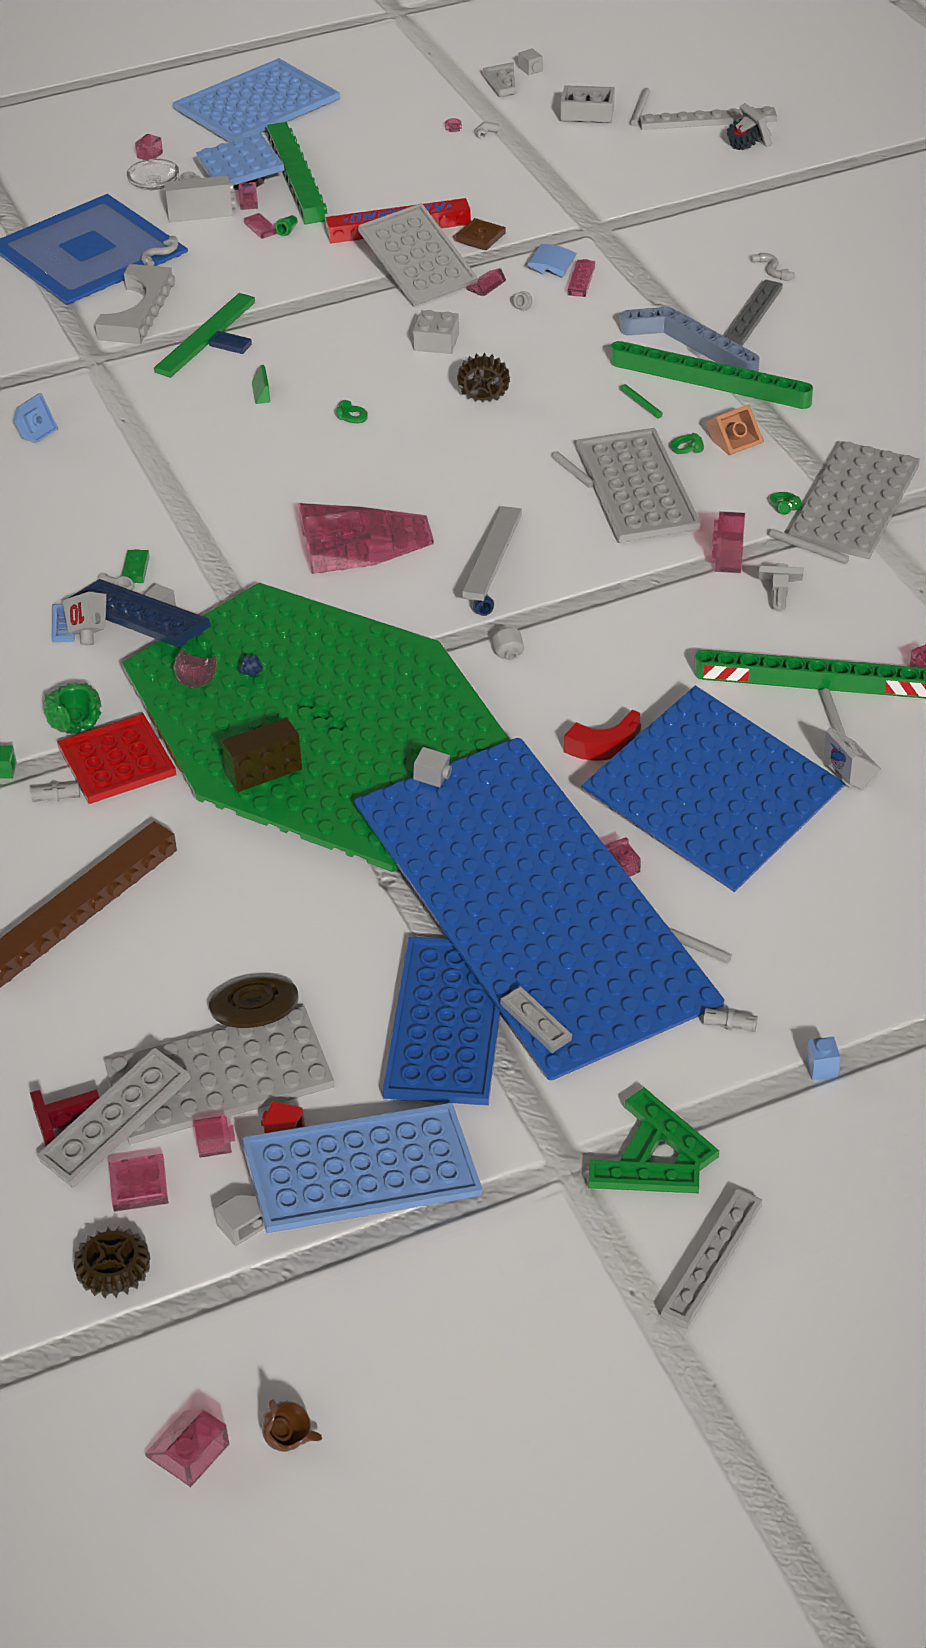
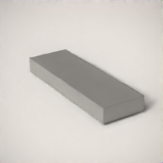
M521 986L501 998L500 1004L551 1053L572 1040V1034Z

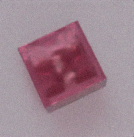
M719 511V520H714L711 563H715V572L741 573L745 513Z

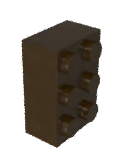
M288 718L222 740L226 776L236 792L302 770L299 734Z

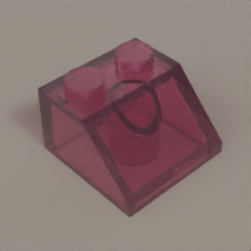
M204 1409L184 1411L147 1450L145 1456L189 1487H192L230 1445L227 1425Z

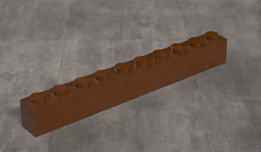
M153 821L1 937L0 988L10 982L25 968H28L57 943L65 939L75 929L83 925L93 915L101 911L111 901L119 897L129 887L137 883L147 873L154 870L161 862L172 856L177 851L175 834Z

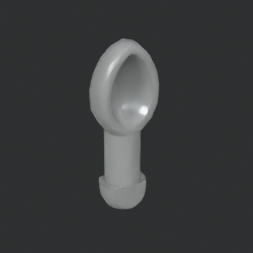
M101 573L98 576V580L102 579L129 590H133L135 587L134 582L126 576L115 578L108 576L106 573Z

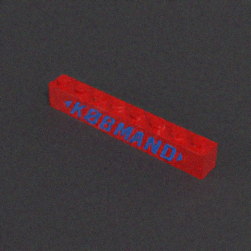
M466 198L423 204L441 229L464 226L471 222V209ZM414 205L326 217V230L330 244L364 239L358 231L359 225Z

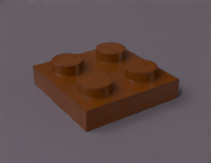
M474 218L456 234V241L478 247L482 250H488L506 234V227Z

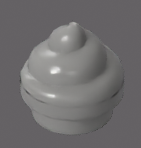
M521 291L515 295L514 305L519 310H527L531 307L533 300L528 292Z

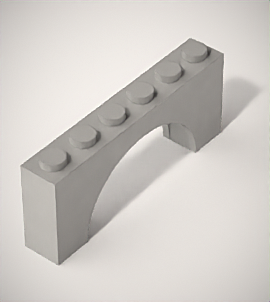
M129 264L124 272L126 290L138 292L144 298L128 310L112 314H100L95 323L97 340L141 344L144 337L147 336L149 328L152 327L155 317L158 316L161 306L164 305V300L169 296L170 289L175 285V276L172 275V268Z

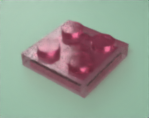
M163 1154L109 1162L114 1212L169 1203Z

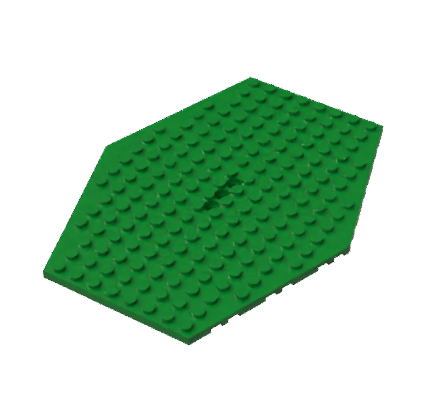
M257 583L202 615L209 618L211 627L204 630L201 635L187 641L185 645L176 647L163 641H158L122 662L124 673L131 685L134 686L137 696L141 698L146 712L154 726L159 730L163 742L165 741L172 758L180 772L185 776L186 782L194 792L196 800L202 803L205 800L214 803L216 808L221 810L224 808L236 812V815L265 826L268 824L277 826L284 833L289 831L300 835L301 839L330 850L337 848L345 851L349 857L359 856L366 859L368 864L390 872L395 871L399 867L356 808L355 799L414 777V762L423 747L450 755L449 763L510 741L507 734L438 640L262 583ZM256 654L261 661L263 671L259 672V675L256 677L241 674L238 669L241 667L244 657ZM288 718L299 734L302 770L236 792L226 776L222 740Z

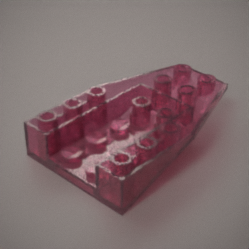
M298 503L300 524L303 536L305 535L312 574L377 565L434 544L427 515L368 507Z

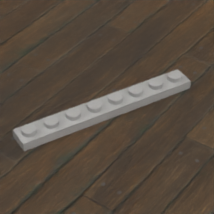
M764 106L763 108H755L759 114H763L766 117L767 122H777V114L774 107ZM731 108L729 110H698L688 113L682 111L673 114H645L640 116L639 122L641 130L730 125L734 124V121L739 122V119H743L740 109Z

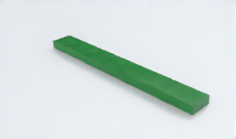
M238 293L154 367L155 373L171 378L203 350L218 331L223 332L255 303V297Z

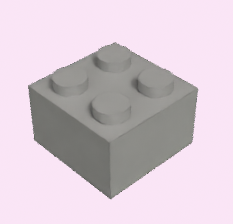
M421 310L413 331L414 351L452 354L459 336V314L448 311Z

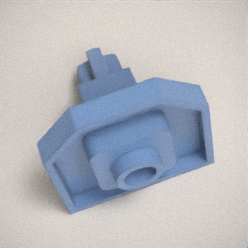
M42 393L36 394L16 408L14 422L22 439L37 443L59 429Z

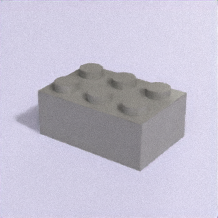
M564 85L561 99V120L567 122L583 121L585 123L612 122L615 87Z

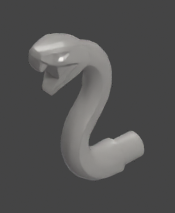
M170 236L168 240L163 242L168 247L146 250L141 256L142 262L145 265L154 266L151 256L166 255L174 252L178 247L177 237Z
M759 253L751 256L752 262H770L768 272L776 278L791 280L795 277V273L790 272L789 269L776 270L779 262L772 254Z

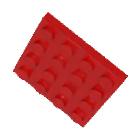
M144 713L57 741L58 748L76 782L79 783V787L88 804L177 775L175 766Z

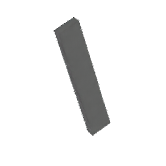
M764 280L725 337L743 346L781 292L783 283Z

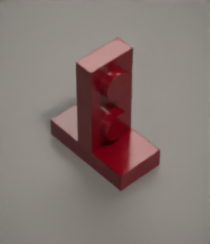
M97 1089L46 1105L40 1090L30 1092L33 1109L45 1146L55 1139L53 1129L71 1124L100 1098Z

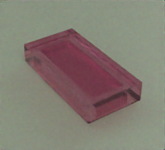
M260 213L244 218V224L261 239L277 234L275 226Z

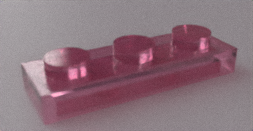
M577 259L567 289L568 296L586 297L596 261Z

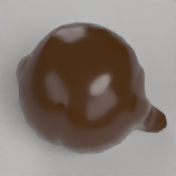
M270 1400L269 1408L263 1414L264 1421L262 1426V1435L268 1446L280 1452H288L309 1441L322 1440L321 1434L311 1430L309 1415L302 1406L288 1400L276 1403L275 1400Z

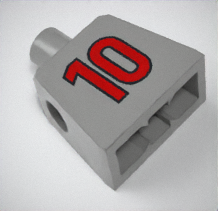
M86 592L63 600L68 632L80 635L81 645H93V633L105 628L106 594Z

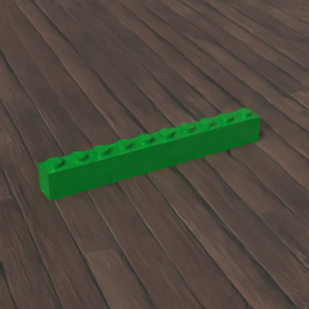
M287 122L268 124V141L271 148L284 164L285 170L282 171V174L304 225L324 222L325 214H327L326 203H323L322 194H319V188L315 184L311 170L308 169L307 161H304V154L300 150V145L297 144L296 136H293L292 128H289Z

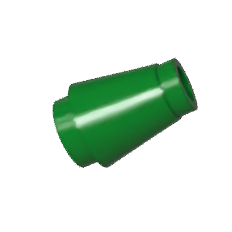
M290 215L279 219L275 226L276 232L279 235L288 236L298 223L296 216Z

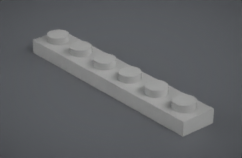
M739 1189L735 1191L662 1309L661 1318L688 1329L762 1207V1199Z

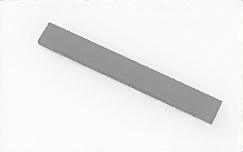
M501 506L463 589L464 599L484 601L520 520L522 508Z

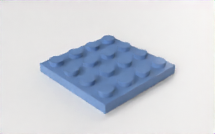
M261 133L252 134L250 137L243 139L238 138L233 142L221 143L216 147L204 148L196 152L197 159L209 177L228 175L229 182H233V185L285 170L284 164Z

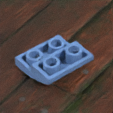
M541 244L529 261L528 266L542 274L548 269L553 274L563 277L577 253L564 247Z

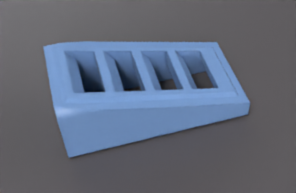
M53 604L52 642H74L75 634H70L68 630H58L67 628V624H59L66 623V618L59 619V617H65L63 604Z

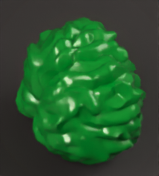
M76 682L74 684L68 683L66 686H59L58 689L50 694H45L43 704L47 723L50 724L51 728L67 734L78 733L81 729L91 730L101 715L100 707H102L96 689L92 688L91 685H87V683L77 684Z

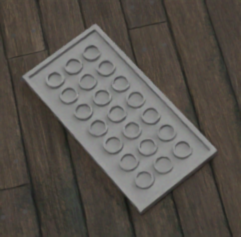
M655 428L577 440V448L593 480L595 489L619 543L701 529L698 515Z
M841 441L789 531V535L837 552L870 559L920 465V459L910 455L876 449L871 446Z
M305 1006L293 1009L284 1018L268 1025L253 1028L229 1026L156 1046V1049L185 1069L191 1079L127 1139L130 1145L270 1106L272 1101L284 1102L334 1088V1079ZM154 1047L105 1060L104 1063L111 1087Z

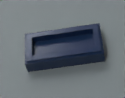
M218 331L209 340V345L244 354L252 345V340L247 337Z

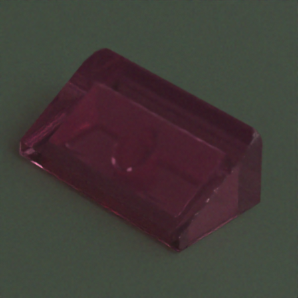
M502 269L490 270L479 277L477 283L469 284L466 289L477 295L485 296L503 284L506 278Z

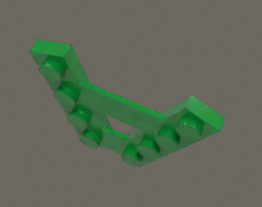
M643 1087L625 1100L624 1106L625 1109L642 1122L620 1161L590 1160L588 1188L699 1194L700 1171L719 1157V1150ZM661 1139L679 1154L674 1164L649 1162Z

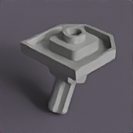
M785 563L759 567V579L773 581V609L781 611L786 608L788 582L802 581L804 568L788 567V564Z

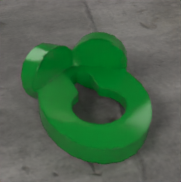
M348 400L341 401L336 409L338 418L350 423H363L368 418V413L364 408L353 406L351 401ZM349 412H360L362 414L359 416H352Z
M692 433L674 439L671 442V450L676 454H685L693 450L696 453H700L704 450L702 438L697 433ZM682 443H691L683 449L678 448Z
M777 492L770 496V504L778 507V511L781 514L786 515L791 510H800L802 507L801 499L792 493Z

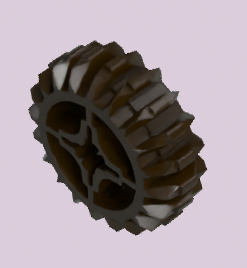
M484 352L482 356L476 353L475 358L469 356L467 361L463 360L462 366L458 369L457 380L459 389H461L462 394H467V399L473 397L475 402L481 400L483 403L485 400L491 402L493 398L498 401L500 396H504L505 391L509 388L510 376L509 369L506 368L505 362H501L500 357L494 359L493 354L487 357ZM474 373L473 378L469 379V375ZM498 377L499 380L494 384V379Z
M120 1226L115 1231L107 1227L106 1232L101 1233L96 1230V1236L87 1235L86 1243H79V1251H76L74 1256V1270L77 1280L82 1284L85 1291L91 1290L94 1296L101 1292L104 1298L113 1293L117 1298L119 1292L123 1291L128 1295L130 1287L138 1289V1281H145L146 1273L150 1269L151 1257L145 1240H142L139 1233L133 1234L130 1228L123 1232ZM133 1257V1259H132V1261L130 1262V1264H129L128 1266H126V1265L129 1263V1259H131V1258Z

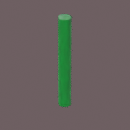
M622 385V392L657 419L662 417L663 413L628 385Z

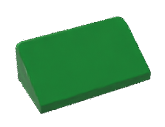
M264 365L260 366L252 381L255 404L270 403L269 384Z

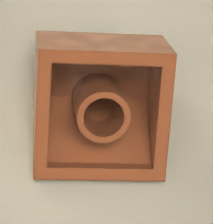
M750 404L716 416L706 422L713 442L728 455L764 442Z

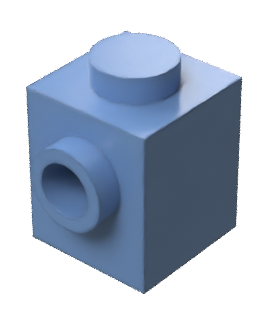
M826 1037L808 1040L806 1062L812 1080L838 1077L841 1056L835 1038Z

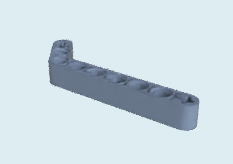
M674 308L631 309L621 313V333L624 335L665 333L717 363L759 372L760 358L756 353Z

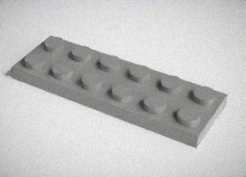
M154 1047L37 1154L38 1159L69 1186L74 1188L191 1079L189 1073Z

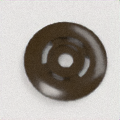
M268 974L250 975L235 979L220 987L212 995L209 1001V1009L212 1017L223 1025L235 1028L260 1027L287 1016L296 1007L299 995L295 984L286 978ZM253 997L261 998V1000L255 1003L247 1002L248 999Z

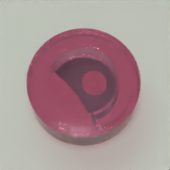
M451 118L445 121V130L448 132H458L462 129V122L459 119Z

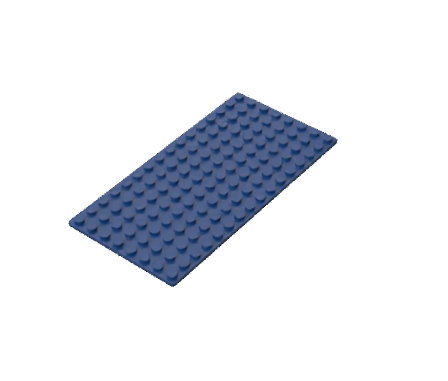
M521 738L512 739L449 763L452 766V772L449 779H445L441 787L414 780V777L355 799L356 808L548 1080H555L705 1014L706 1008L715 1010L724 1005V998ZM521 986L572 1034V1040L551 1053L500 1004L501 998Z

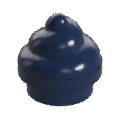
M256 654L252 656L247 655L241 662V667H239L238 671L243 675L256 677L259 675V672L263 671V667Z

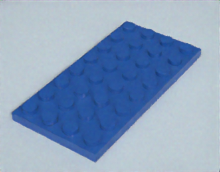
M408 938L383 1086V1099L489 1106L501 1013L449 939Z

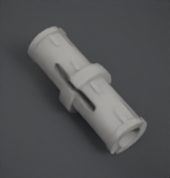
M52 783V786L31 787L32 801L54 800V802H57L59 799L79 798V783L64 785Z
M706 1008L703 1024L726 1027V1030L730 1031L732 1029H741L755 1032L758 1016L735 1013V1010L727 1012Z

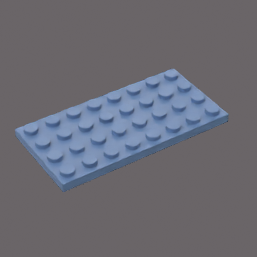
M453 1103L242 1137V1147L266 1234L482 1195L483 1189Z

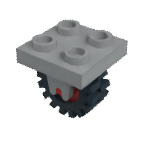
M746 103L742 104L740 110L743 119H739V122L734 121V125L730 124V128L727 129L730 145L734 149L737 148V150H740V148L745 150L747 146L751 148V144L754 146L758 141L766 147L772 144L771 132L767 128L766 117L763 114H759L754 107H750Z

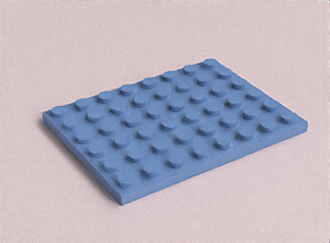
M278 58L177 100L173 104L174 109L225 140L233 142L238 138L243 139L250 137L252 134L266 132L268 124L291 121L300 115H305L307 112L333 103V101L340 99V92Z

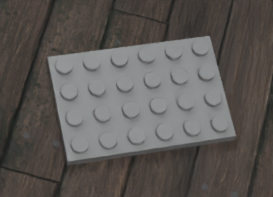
M422 203L359 225L358 231L413 306L476 284L478 281L476 274Z

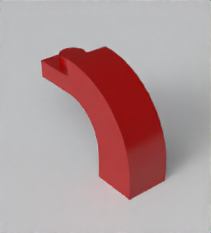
M632 709L618 725L609 729H592L576 722L564 735V753L584 760L601 761L612 759L639 734L641 730L640 712Z

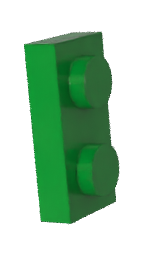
M128 550L122 576L130 578L134 583H144L150 557L149 550Z

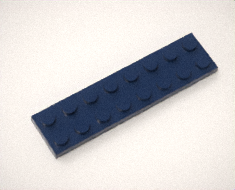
M102 579L97 580L71 596L74 597L86 592L106 594L105 620L176 647L185 645L187 641L201 635L204 630L211 627L209 618Z

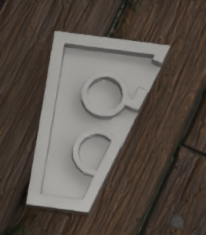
M514 62L483 68V75L499 96L505 97L515 93Z

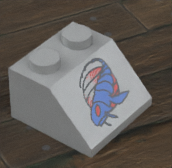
M830 727L826 730L824 756L830 762L828 766L834 772L840 773L843 776L841 780L850 788L855 786L863 790L881 768L854 740Z

